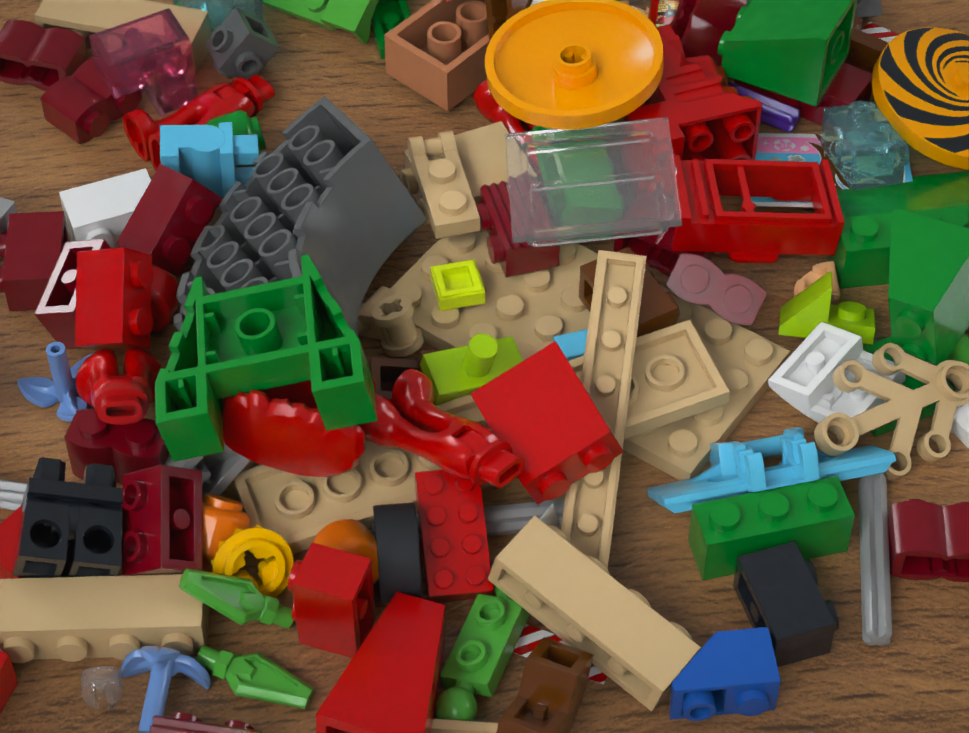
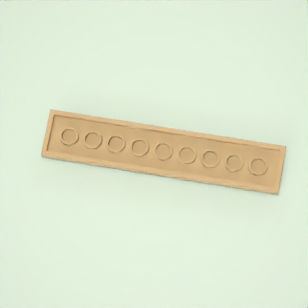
M691 320L636 338L624 439L729 403L730 391ZM584 356L569 360L580 380ZM471 394L436 405L445 412L473 420L490 430ZM364 439L366 450L360 457L359 464L351 468L350 472L342 473L340 476H301L260 465L240 472L234 478V484L240 501L244 504V512L251 519L250 528H254L257 524L265 529L277 531L288 543L292 554L309 549L311 542H313L318 532L329 523L339 519H354L370 528L374 524L373 507L375 505L412 502L415 505V510L418 511L414 483L415 472L443 469L411 452L397 447H379ZM487 483L481 485V489L491 486L492 484Z

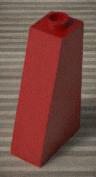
M396 592L317 711L316 733H431L445 647V605Z

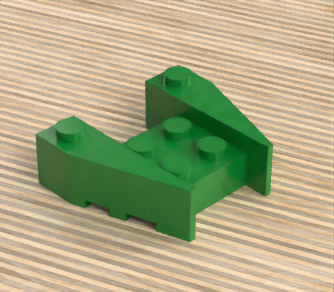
M308 254L301 256L302 276L209 295L203 277L194 278L184 305L187 312L180 332H174L169 344L171 351L170 359L166 369H160L155 382L156 425L173 462L224 452L222 398L234 396L238 392L249 393L252 389L259 391L311 380L312 393L326 431L378 421L374 383L360 340L354 330H351L342 310L336 300H333Z

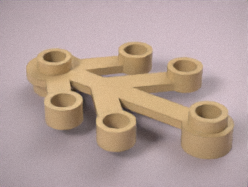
M887 343L873 354L872 364L875 370L885 376H890L900 371L926 385L912 390L866 370L856 360H847L834 370L833 382L835 386L846 393L860 389L887 402L853 417H849L844 413L830 414L818 423L815 428L814 438L816 445L822 452L830 456H840L857 444L859 436L897 420L888 451L895 454L900 464V470L897 471L890 465L887 471L883 473L886 479L897 480L906 475L911 469L912 460L910 452L922 408L935 402L936 406L931 429L918 439L917 452L927 462H936L950 452L951 442L949 435L956 408L962 407L969 402V365L961 361L946 360L935 366L905 353L897 344ZM884 353H888L893 357L894 366L889 365L885 361ZM844 370H849L854 374L855 383L846 379ZM946 379L950 380L954 384L955 392L950 389L946 382ZM827 430L836 434L838 438L837 445L829 439ZM929 439L934 440L938 444V453H935L929 447Z

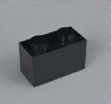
M796 542L737 556L733 587L752 628H769L777 667L830 653L834 632L839 627L838 615L833 603L830 600H824L818 588V577L815 567L810 559L804 560Z

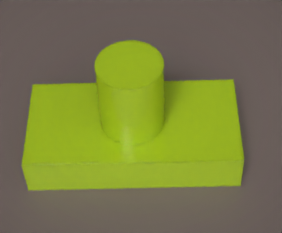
M479 333L470 339L469 345L423 354L420 366L423 373L433 383L434 401L436 405L469 395L516 366L523 359L513 336L495 340L491 335Z

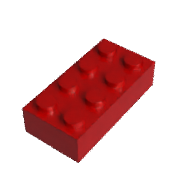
M444 470L415 472L414 483L427 600L441 603L476 599L478 594L492 596L493 583L488 580L491 566L481 485L473 484L471 479H455L450 474L445 473Z

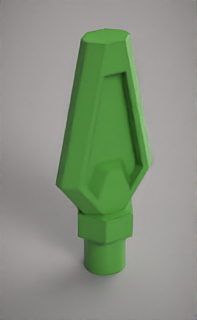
M187 568L181 576L179 587L182 591L240 625L258 621L267 625L273 623L288 629L294 621L291 617L292 608L279 604L278 599L262 595L250 579Z
M203 645L196 657V661L204 668L213 671L212 675L226 680L235 696L306 709L309 707L315 693V688L259 652L237 655L222 649L218 651Z

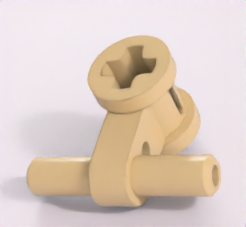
M381 286L365 303L361 304L357 321V336L361 335L381 340L383 350L387 356L400 358L411 355L418 351L424 343L422 331L420 328L415 327L412 319L414 307L411 299L405 295H392L379 300L390 289Z

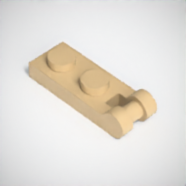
M453 131L439 132L438 137L423 140L422 136L408 138L411 163L435 238L480 231V216L457 151ZM438 155L442 156V159L428 161L427 158Z

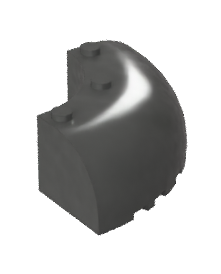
M323 96L282 132L286 140L272 154L269 155L268 152L263 151L253 161L256 166L251 177L244 185L242 182H235L218 205L223 213L215 225L205 226L190 254L195 263L191 272L182 274L176 298L181 303L180 313L174 315V326L179 332L187 313L184 305L195 277H203L209 295L302 276L301 256L308 254L333 300H336L342 310L349 327L357 335L360 307L373 278L392 252L402 241L411 237L427 218L372 139L327 97Z

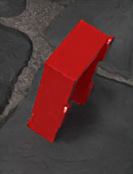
M668 155L660 192L663 196L674 198L678 220L672 241L673 251L728 253L729 259L736 263L768 264L775 263L778 260L779 254L835 255L845 222L828 160L821 159L820 164L818 162L705 159L704 161H699L696 158L681 160L680 155ZM720 196H742L741 210L743 212L723 211ZM750 197H771L777 201L812 202L815 214L754 212L756 205L751 202Z

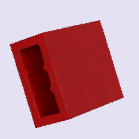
M556 341L470 393L490 430L500 440L508 442L512 447L513 454L524 460L523 471L517 477L537 505L545 500L560 497L569 489L571 484L589 473H597L604 470L613 462L615 457L624 452Z

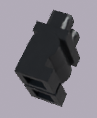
M39 458L33 478L29 477L23 496L18 545L12 576L31 578L60 577L66 563L68 544L71 545V553L68 561L67 577L118 575L121 568L122 553L121 505L123 503L122 488L116 487L115 471L112 465L96 463L87 465L84 471L83 483L65 481L66 463L61 459Z

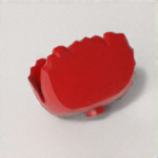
M373 379L374 392L376 394V383L375 379ZM311 380L259 391L252 389L249 393L238 392L236 395L224 397L222 400L223 434L226 446L255 463L301 476L329 477L340 476L342 473L350 472L351 468L359 464L360 457L365 453V434L359 426L354 425L326 431L312 393Z

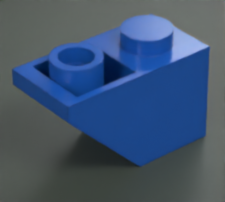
M761 627L715 632L672 681L668 710L670 720L686 718L691 721H702L715 715L740 713L745 716H754L766 710H775L781 680L769 628Z

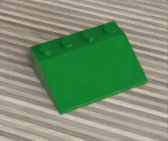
M969 171L912 176L913 181L836 190L845 223L835 255L829 256L831 261H834L839 288L889 284L891 213L895 207L969 228Z

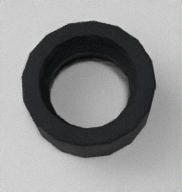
M414 503L375 505L373 507L381 603H389L396 592L422 598L419 539Z

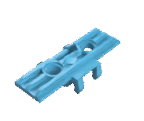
M794 427L785 429L783 435L742 443L739 441L710 443L711 468L695 478L647 488V494L649 498L671 512L680 513L690 511L692 504L838 476L839 480L843 481L884 473L892 462H896V457L891 451L873 445L854 447L840 456H830L820 449H816L814 442H806L803 428ZM782 455V462H779V465L764 468L763 458Z

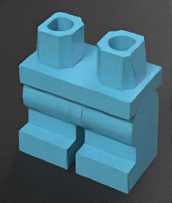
M232 122L219 123V128L213 125H160V160L162 165L195 180L222 197V199L236 181L242 182L244 185L251 177L254 167L235 168V166L255 165L253 161L259 156L258 134L233 135Z

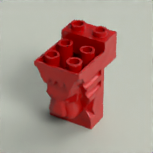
M670 24L656 27L661 36L664 58L663 75L658 87L644 104L623 117L620 168L628 173L631 178L629 191L634 202L639 195H651L665 199L668 202L675 201L674 198L665 197L660 192L668 155H680L681 160L696 158L699 161H704L705 159L755 160L762 104L759 100L752 99L750 96H740L736 88L729 87L724 68L717 66L711 56L704 55L685 58L681 40L678 35H675Z

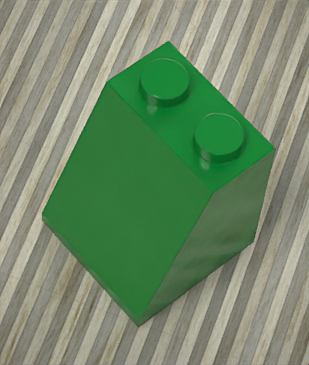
M752 0L748 6L743 5L738 12L735 26L731 31L726 30L723 33L718 46V55L722 56L721 66L724 68L726 76L817 106L849 54L857 0Z
M895 207L891 213L888 289L892 343L899 345L905 353L935 366L948 360L969 326V228Z

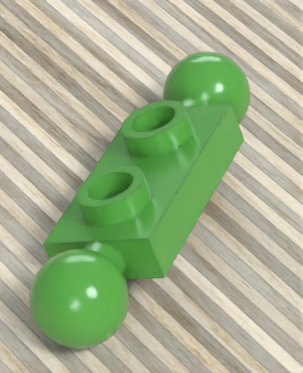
M494 584L493 590L496 596L477 595L442 669L440 679L445 690L436 699L435 715L437 719L474 721L477 715V702L474 694L493 697L530 615L529 612Z

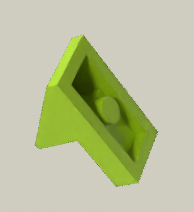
M827 272L780 307L778 335L807 338L821 322L861 336L862 344L873 345L875 334L874 309L866 308L863 304L851 301L841 302L838 305L830 304L832 272Z

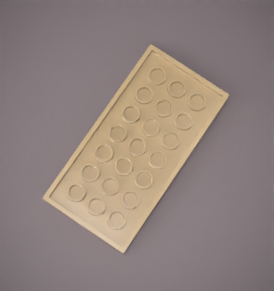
M487 231L440 238L379 299L381 300L392 295H405L409 297L414 307L412 319L415 327L421 329L424 342L441 351L469 345L470 339L479 333L491 335L495 340L513 336L524 361L553 343L554 336L588 329L590 312L579 299L580 266L597 260L598 253L566 237H559V266L505 277L501 264H493L491 262L487 247V237H489ZM475 259L485 289V304L440 311L430 278V267ZM661 286L665 292L672 293L678 303L680 316L677 318V324L691 320L730 391L729 403L624 439L623 450L681 481L695 478L710 460V443L726 441L769 388L768 379L789 358L790 350L722 318L717 313L699 304L685 301L671 290Z

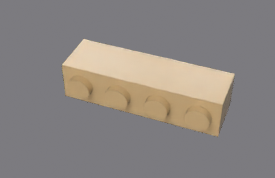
M43 0L34 14L35 23L44 29L63 28L72 30L85 37L88 56L105 53L116 61L193 75L197 74L208 52L205 43L211 37L208 11L148 0Z
M535 515L495 558L488 577L491 583L568 645L594 654L592 664L650 711H653L671 689L672 681L701 648L692 640L691 635L684 627L675 622H668L651 608L650 603L641 593L624 587L610 576L608 569L603 563L594 557H586L569 543L566 535L560 529L551 524H545Z
M182 574L0 579V648L10 655L11 662L26 663L39 659H61L76 662L84 658L111 657L124 660L128 654L144 646L166 647L178 650L180 654L186 656L197 655L203 645L207 646L209 606L180 589L179 585Z

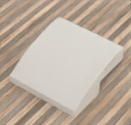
M821 322L768 379L769 387L786 402L819 423L833 413H844L849 417H853L887 402L860 389L851 393L839 390L833 382V373L845 361L856 360L866 370L898 384H902L906 379L905 374L900 371L890 376L878 373L872 364L873 354L863 351L861 336ZM885 359L889 365L894 366L893 361ZM844 370L846 379L855 383L854 374L849 370Z

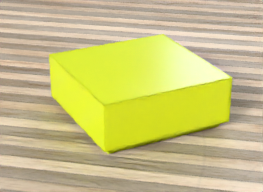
M475 259L430 267V278L440 311L485 304V289Z

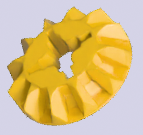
M257 524L254 528L244 530L236 528L234 534L226 541H219L214 560H211L213 573L250 579L262 595L273 598L280 595L288 585L290 571L294 564L292 551L283 537L277 531L265 529ZM246 550L257 559L264 557V560L258 563L259 572L257 574L260 579L259 581H256L247 570L239 571L245 565L244 557L246 555L244 551Z

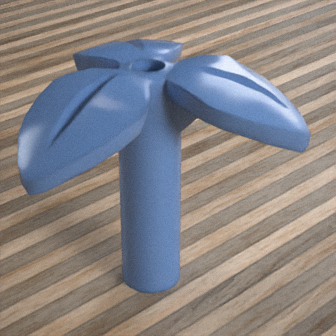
M52 342L47 345L46 354L53 381L44 377H28L19 379L17 385L22 395L29 402L39 407L46 408L61 402L56 416L62 421L71 422L77 410L91 409L89 404L76 396L79 394L75 380L78 368L92 354L82 358L70 368L65 345L61 342Z
M141 647V649H136L128 654L121 665L122 678L151 671L138 733H150L153 717L155 715H164L171 677L175 674L183 673L206 689H209L211 685L209 673L200 663L190 656L180 654L178 650L166 647Z

